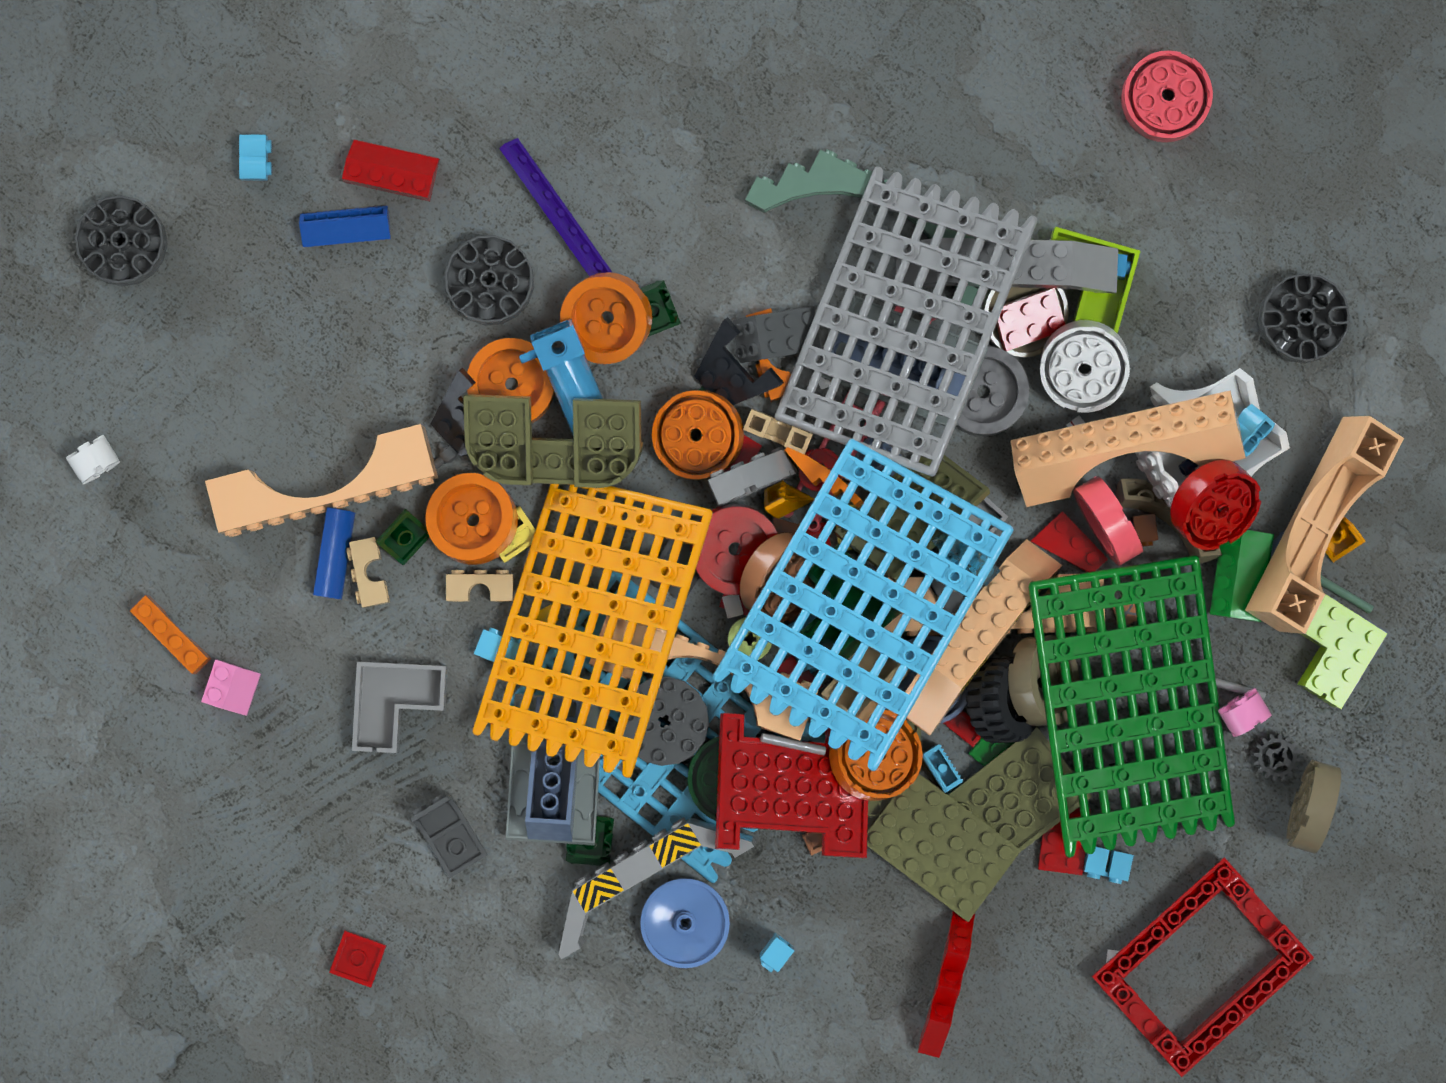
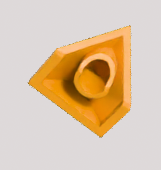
M784 480L764 490V508L773 517L778 519L814 501V498L786 484Z
M1343 517L1325 553L1334 563L1363 544L1365 539L1353 523L1346 517Z

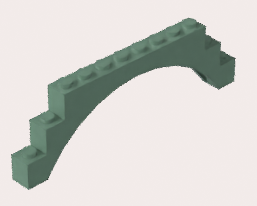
M828 149L825 152L820 150L809 173L805 171L806 168L798 163H794V165L788 163L777 186L773 185V180L765 176L762 179L756 177L745 199V203L765 213L792 200L815 195H846L862 198L872 171L867 169L862 171L856 168V163L848 159L844 162L837 158L838 155ZM907 216L906 219L916 226L918 219ZM927 222L923 234L932 239L937 225ZM946 228L942 238H955L957 232ZM965 235L964 238H974V237ZM967 286L961 303L972 306L979 286L978 288Z

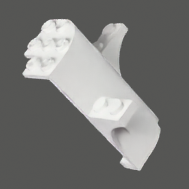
M1241 368L1220 381L1197 390H1173L1159 383L1150 386L1152 394L1150 398L1155 407L1231 391L1237 418L1242 410L1251 404L1260 410L1253 378ZM1275 423L1272 431L1264 439L1260 440L1259 445L1245 459L1233 462L1239 464L1252 476L1265 463L1290 448L1286 431ZM1135 452L1138 457L1136 464L1146 474L1153 486L1154 494L1159 499L1163 498L1171 509L1175 493L1189 476H1184L1178 467L1187 458L1167 452Z

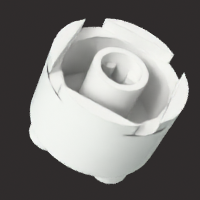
M104 435L93 440V444L89 442L82 444L77 448L79 452L76 451L66 457L82 484H87L100 477V474L110 471L120 463L118 456Z

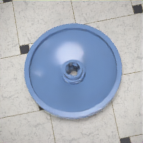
M680 878L668 881L653 891L643 907L640 925L643 940L649 951L657 959L673 967L692 968L707 963L720 952L728 937L730 921L726 904L715 889L696 879ZM683 918L689 920L688 926L681 924Z

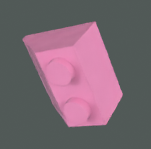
M215 660L201 702L247 716L261 674L221 660Z

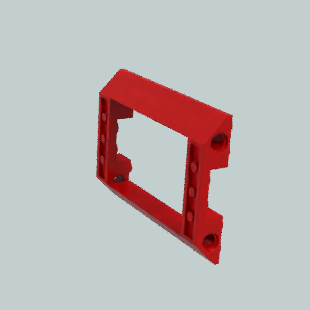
M1224 857L1092 975V978L1170 1066L1183 1077L1313 960L1314 957L1286 925L1277 919L1254 893L1252 887ZM1222 890L1275 949L1278 955L1183 1041L1179 1042L1123 979Z

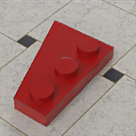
M1063 511L1030 541L1087 573L1096 571L1108 560Z

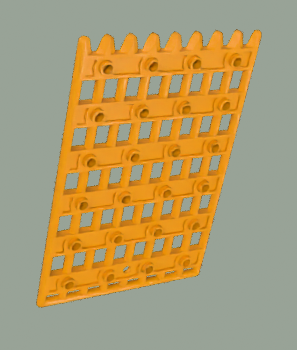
M550 484L472 732L474 735L479 736L486 725L490 723V738L498 741L506 728H508L509 744L512 746H517L526 733L528 734L527 748L532 752L538 749L543 739H546V754L550 757H554L562 744H565V759L568 762H573L583 749L584 765L589 768L594 766L600 755H603V770L607 773H611L618 762L623 760L622 774L624 777L630 778L633 774L713 512L707 508L614 486L604 488L579 487L588 489L587 495L577 493L578 487H574V485L567 484L569 489L566 491L558 489L559 484ZM596 493L607 494L606 499L596 498ZM615 496L626 498L625 503L614 502ZM634 501L645 503L643 509L634 507ZM653 505L664 507L663 512L652 511ZM672 510L683 512L682 517L672 516ZM551 511L561 513L555 533L545 531ZM624 513L628 514L626 520H622V515ZM569 515L579 517L574 537L563 535ZM691 515L702 516L701 522L690 520ZM588 520L598 522L592 542L582 540ZM607 524L617 526L611 547L601 545ZM625 529L636 531L630 551L620 549ZM645 533L655 536L649 556L638 554ZM664 538L674 540L668 561L658 558ZM683 543L693 545L688 565L677 563ZM537 553L547 555L542 575L531 573ZM556 557L566 560L560 580L550 578ZM575 562L585 564L579 585L569 582ZM593 567L604 569L598 589L587 587ZM612 571L623 574L617 594L606 592ZM631 576L642 578L636 599L625 596ZM650 581L661 583L655 604L644 601ZM669 586L680 588L674 609L664 606ZM524 595L534 597L528 618L518 615ZM543 600L553 602L547 622L537 620ZM561 604L571 607L566 627L555 625ZM580 609L590 611L584 632L574 630ZM599 614L609 616L603 637L593 635ZM618 619L628 621L622 642L612 640ZM637 624L648 626L641 647L631 645ZM656 629L667 631L661 652L650 649ZM511 637L521 639L515 660L505 658ZM529 642L540 644L533 665L523 663ZM548 647L558 649L552 670L542 668ZM567 652L577 654L571 675L561 673ZM586 657L596 659L590 680L579 678ZM604 662L615 664L609 685L598 683ZM624 667L634 669L628 690L617 688ZM643 672L653 674L647 695L637 693ZM497 680L508 682L501 703L491 700ZM516 684L526 687L520 708L510 705ZM535 690L545 692L539 713L529 711ZM553 695L564 697L557 718L547 716ZM572 700L583 702L576 723L566 721ZM591 705L601 707L596 728L585 726ZM610 710L621 713L614 734L604 731ZM629 715L640 718L634 739L623 736Z

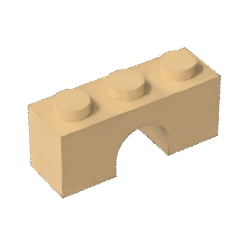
M753 408L743 428L747 432L777 442L786 448L789 447L804 455L813 436V433L777 421L775 417Z
M377 537L349 542L350 547L347 548L349 561L353 560L354 569H351L352 580L357 582L359 590L355 591L356 600L363 608L390 603L386 581L372 582L366 574L367 567L371 562L382 560L379 545L375 542Z
M451 570V574H446L447 602H470V591L478 584H484L489 588L490 601L513 602L514 575L509 574V570H496V574H487V570H474V574H465V570Z

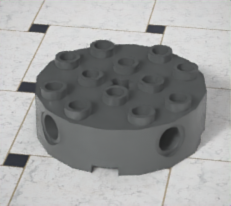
M122 195L103 198L90 207L87 213H84L79 220L75 235L77 255L86 269L103 282L121 287L139 284L153 276L164 261L168 245L165 227L157 213L140 200ZM123 237L126 241L122 245L118 244V240L120 241Z
M496 235L477 236L462 244L450 257L445 271L446 291L456 310L468 320L482 325L504 324L518 317L529 304L534 290L533 269L525 253L511 240ZM489 276H492L495 282H491V285L484 281L489 279Z
M1302 273L1286 277L1268 291L1260 305L1258 324L1262 339L1274 354L1286 361L1305 364L1321 360L1340 347L1348 333L1350 314L1347 299L1335 283L1321 275ZM1305 314L1307 315L1306 321L1303 323L1301 321V316Z
M662 677L638 757L643 761L660 766L679 764L693 756L705 741L709 727L707 706L699 692L685 681L671 677ZM652 678L640 684L637 693L647 695ZM629 715L624 737L634 739L640 718ZM668 715V720L671 724L665 725L663 728L660 726L661 722L658 719Z

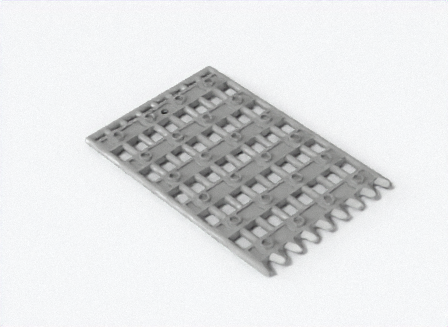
M877 166L872 172L776 410L775 419L846 445L850 439H854L901 466L929 476H935L1038 220L1037 217L1030 216L1021 227H1018L1019 213L1015 209H1011L999 221V206L996 203H991L980 215V202L975 196L971 197L963 208H959L960 194L956 190L951 191L945 200L940 202L941 189L937 184H933L924 196H921V181L918 178L912 179L903 190L901 189L902 175L899 172L893 173L884 184L882 183L883 169ZM869 203L880 207L872 226L862 223ZM888 210L899 213L892 232L881 229ZM907 216L918 219L911 239L900 235ZM927 222L937 225L930 245L919 242ZM946 228L957 232L950 251L938 248ZM965 235L976 238L969 258L958 254ZM985 241L996 244L989 264L977 261ZM853 244L863 247L856 267L845 264ZM1004 248L1016 251L1009 270L997 267ZM872 251L882 254L875 273L864 270ZM891 257L902 260L894 280L884 277ZM910 263L921 267L913 286L902 283ZM929 270L940 273L933 293L922 290ZM949 276L960 280L952 299L941 296ZM968 283L979 286L972 306L961 303ZM836 285L847 289L839 308L829 305ZM988 289L999 293L992 312L980 309ZM855 292L866 295L859 314L848 311ZM874 298L885 301L878 321L867 318ZM893 305L904 308L897 328L886 324ZM913 311L923 314L916 334L905 331ZM932 318L943 321L935 341L925 338ZM952 324L962 328L955 348L944 344ZM820 326L830 329L823 349L812 346ZM971 331L982 334L975 354L963 351ZM839 333L849 336L842 356L831 352ZM858 339L868 343L861 363L850 359ZM877 346L888 349L880 369L869 366ZM896 353L907 356L899 376L889 373ZM915 359L926 363L919 383L908 379ZM935 366L946 369L938 389L927 386ZM803 367L814 371L806 390L796 387ZM954 373L966 376L958 396L947 393ZM822 374L833 377L825 397L814 394ZM841 380L852 384L844 404L834 401ZM860 387L871 391L863 411L853 407ZM879 394L890 397L883 417L872 414ZM899 401L910 404L902 425L891 421ZM918 408L929 411L922 431L910 428ZM786 409L797 411L796 417L785 414ZM808 415L816 418L815 423L811 424L804 421L805 416ZM937 415L949 418L941 438L930 435ZM865 419L866 425L861 427L860 421ZM824 422L835 425L834 430L822 428ZM843 429L854 432L853 437L850 438L842 435ZM862 436L874 439L872 445L861 442ZM882 442L893 446L891 452L880 448ZM901 449L912 453L911 458L908 459L900 456ZM920 457L932 460L930 466L919 463Z

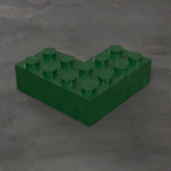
M845 552V555L852 558L847 552ZM813 565L807 574L810 583L814 587H816L825 571L817 565ZM832 575L822 594L834 600L844 580ZM852 585L842 605L853 611L864 592ZM871 597L861 616L873 622L883 602ZM891 607L881 627L887 626L900 612ZM816 617L800 633L811 639L822 620ZM829 625L819 644L831 650L841 631ZM849 636L838 655L849 659L856 652L861 642Z

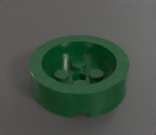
M719 736L709 740L700 747L694 755L688 770V788L693 802L701 812L715 821L717 814Z

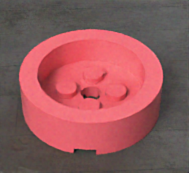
M1159 51L1140 60L1131 70L1123 85L1121 102L1127 121L1140 135L1156 142H1175L1191 135L1203 123L1212 105L1213 90L1207 72L1194 58L1192 59L1178 51ZM1166 89L1171 90L1174 93L1173 100L1167 101L1162 98V92Z
M1095 476L1073 489L1075 499L1085 520L1105 552L1116 565L1120 566L1143 552L1142 544L1131 521H1128L1122 510L1123 507L1102 478Z

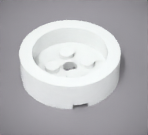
M1091 320L1070 322L1057 329L1048 338L1043 347L1040 360L1042 384L1051 399L1063 408L1066 407L1081 413L1099 411L1114 403L1123 393L1130 372L1127 348L1122 338L1105 324ZM1082 363L1091 366V371L1087 374H1082L1078 370L1079 366Z

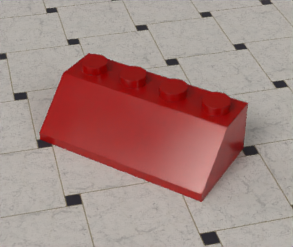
M353 140L346 158L342 180L344 183L430 202L440 159Z

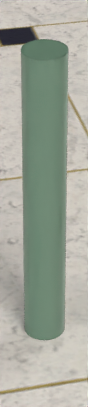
M1321 575V586L1365 612L1371 613L1374 608L1373 605Z

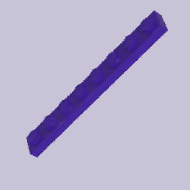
M516 138L503 144L499 149L587 274L592 276L604 272L613 273L520 140Z

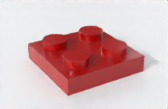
M345 930L329 973L371 988L387 945Z

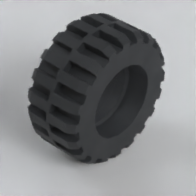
M1015 657L987 659L966 688L968 691L966 696V702H968L967 713L971 718L970 723L975 727L974 731L982 739L990 743L1021 742L1027 739L1036 728V726L1027 724L1023 715L1019 716L1011 700L1008 671L1009 664H1013Z

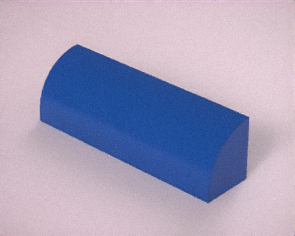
M388 206L300 214L299 227L303 247L391 239Z
M327 508L313 593L315 596L342 600L348 564L347 548L350 547L349 542L352 539L355 512Z

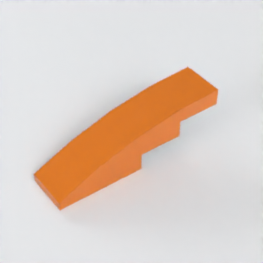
M789 447L785 449L787 454L815 486L822 481L825 482L831 472L828 468ZM837 477L830 491L838 497L842 492H845L848 485ZM854 492L850 500L858 508L864 502Z

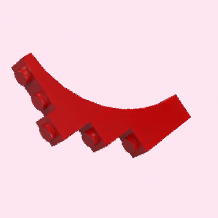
M952 912L944 954L930 1008L921 1033L918 1053L937 1058L941 1055L951 1027L954 1007L960 993L963 973L970 955L975 914L967 922L957 913Z

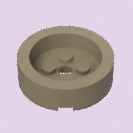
M1056 635L1044 636L1045 641L1056 639ZM1027 637L1022 639L1013 651L1015 658L1013 664H1009L1008 671L1009 692L1017 714L1019 716L1023 715L1027 724L1031 726L1047 725L1036 639L1035 637ZM1076 659L1069 660L1071 682L1078 681L1080 679ZM1060 662L1049 663L1051 685L1061 684ZM1066 706L1054 708L1056 725L1067 722Z
M1311 760L1301 777L1303 783H1301L1299 791H1296L1293 800L1286 839H1289L1287 842L1288 846L1315 854L1322 846L1333 819L1340 791L1341 769Z

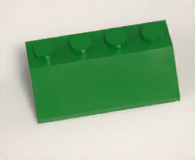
M1247 530L1234 542L1230 543L1228 541L1220 545L1222 555L1218 557L1210 615L1261 622L1260 619L1248 613L1245 609L1270 562L1274 534Z

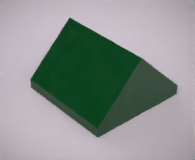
M405 509L375 542L404 566L430 536L427 527Z

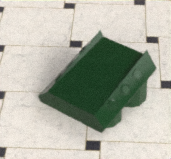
M664 280L656 281L640 288L644 295L647 296L652 310V326L648 337L681 324Z
M597 816L595 845L567 843L566 861L571 864L601 866L608 862L610 865L614 818Z

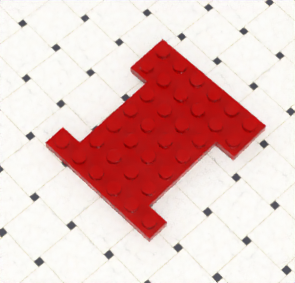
M720 714L715 849L740 850V828L822 833L821 856L867 858L868 801L851 795L836 780L829 758L830 746L828 741L831 729L828 728L826 730L825 743L806 742L825 746V755H819L760 742V738L744 737V714Z

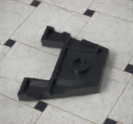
M727 317L722 321L694 377L706 391L719 394L732 405L777 388L784 382L772 368L768 369L754 381L726 348L741 333Z
M463 368L456 373L430 423L459 456L467 454L464 435V400L461 395L476 383Z

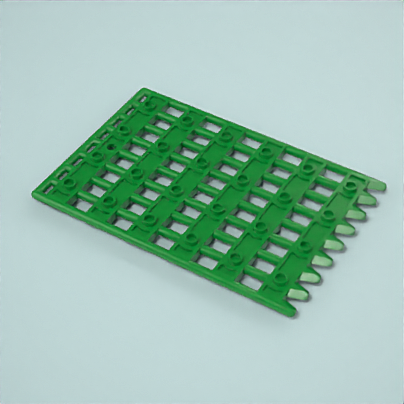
M1194 555L1030 582L1028 588L1065 855L1068 858L1075 855L1077 841L1081 842L1087 854H1093L1096 849L1097 837L1101 838L1107 850H1113L1116 846L1118 833H1121L1127 846H1134L1139 829H1141L1145 840L1153 843L1156 840L1157 829L1160 825L1165 836L1173 839L1176 836L1178 822L1182 823L1188 835H1194L1197 829L1198 818L1202 819L1206 830L1214 831L1219 814H1221L1227 827H1233L1235 825L1222 722L1218 712L1220 708L1199 557ZM1191 565L1192 571L1181 573V566ZM1171 568L1172 575L1161 576L1160 570ZM1151 571L1152 578H1140V573ZM1131 575L1132 581L1120 583V576ZM1111 578L1110 585L1100 586L1099 580ZM1091 582V588H1079V583ZM1070 585L1071 591L1059 593L1058 586ZM1050 588L1049 595L1039 596V589ZM1116 591H1119L1121 594L1119 599H1116L1114 596ZM1195 594L1198 615L1187 617L1184 596ZM1175 597L1178 619L1167 620L1164 599ZM1155 601L1158 622L1147 624L1144 602ZM1135 604L1138 625L1126 627L1124 605ZM1115 607L1118 629L1106 630L1103 609ZM1094 611L1097 632L1086 634L1083 612ZM1074 614L1077 635L1065 637L1063 616ZM1054 617L1056 639L1045 641L1042 619ZM1201 638L1204 659L1193 661L1190 640ZM1181 641L1184 662L1173 664L1170 643ZM1161 645L1164 666L1153 668L1150 646ZM1141 648L1144 669L1132 671L1130 650ZM1121 651L1124 673L1112 675L1109 653ZM1101 655L1103 676L1092 678L1089 657ZM1080 658L1083 680L1071 682L1069 660ZM1060 662L1062 683L1051 685L1048 664ZM1207 682L1210 703L1199 705L1196 684ZM1187 685L1190 706L1179 708L1176 687ZM1167 689L1170 710L1159 712L1156 691ZM1147 692L1150 713L1138 715L1136 694ZM1127 696L1130 717L1118 719L1115 698ZM1107 699L1109 721L1098 722L1095 701ZM1086 703L1089 724L1077 726L1075 705ZM1066 706L1069 728L1057 730L1054 708ZM1213 726L1216 747H1204L1203 727ZM1193 729L1196 750L1185 752L1182 731ZM1173 733L1176 754L1165 756L1162 735ZM1153 736L1156 757L1144 759L1142 738ZM1133 740L1136 761L1124 763L1122 742ZM1113 744L1115 765L1104 767L1101 746ZM1092 747L1095 768L1084 770L1081 749ZM1072 751L1075 772L1063 774L1060 753ZM1219 770L1222 790L1211 792L1208 771ZM1199 773L1202 794L1191 796L1188 775ZM1179 777L1182 798L1171 800L1168 779ZM1159 781L1162 801L1150 803L1148 782ZM1139 784L1142 805L1130 807L1128 786ZM1119 788L1121 809L1110 811L1107 790ZM1098 792L1101 813L1090 815L1087 794ZM1078 795L1081 816L1069 818L1066 797Z

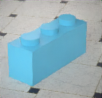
M775 933L760 952L761 965L770 972L773 970L779 972L793 954V945Z

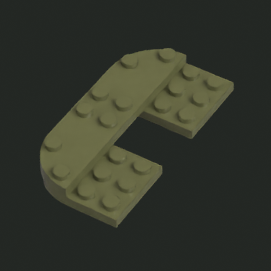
M465 394L463 396L464 435L468 457L472 464L476 465L484 473L483 475L492 481L510 485L545 483L574 485V487L604 488L615 485L627 477L641 457L643 442H641V400L574 398V439L532 438L530 396Z

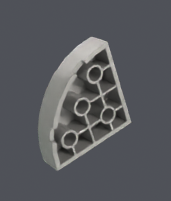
M781 446L772 450V454L765 456L764 452L751 457V462L744 464L743 461L731 466V470L725 473L721 469L710 474L708 486L717 506L729 504L798 474L799 472L794 461L787 454L784 447Z

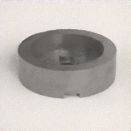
M987 346L988 350L956 425L960 430L974 436H992L1010 428L1023 414L1029 398L1028 378L1021 364L1008 352L992 346ZM980 386H985L989 389L990 392L987 398H980L978 396L977 389Z

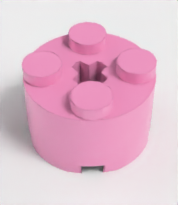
M1256 688L1247 691L1241 698L1237 696L1227 702V705L1218 710L1234 737L1252 730L1259 722L1263 723L1272 716Z

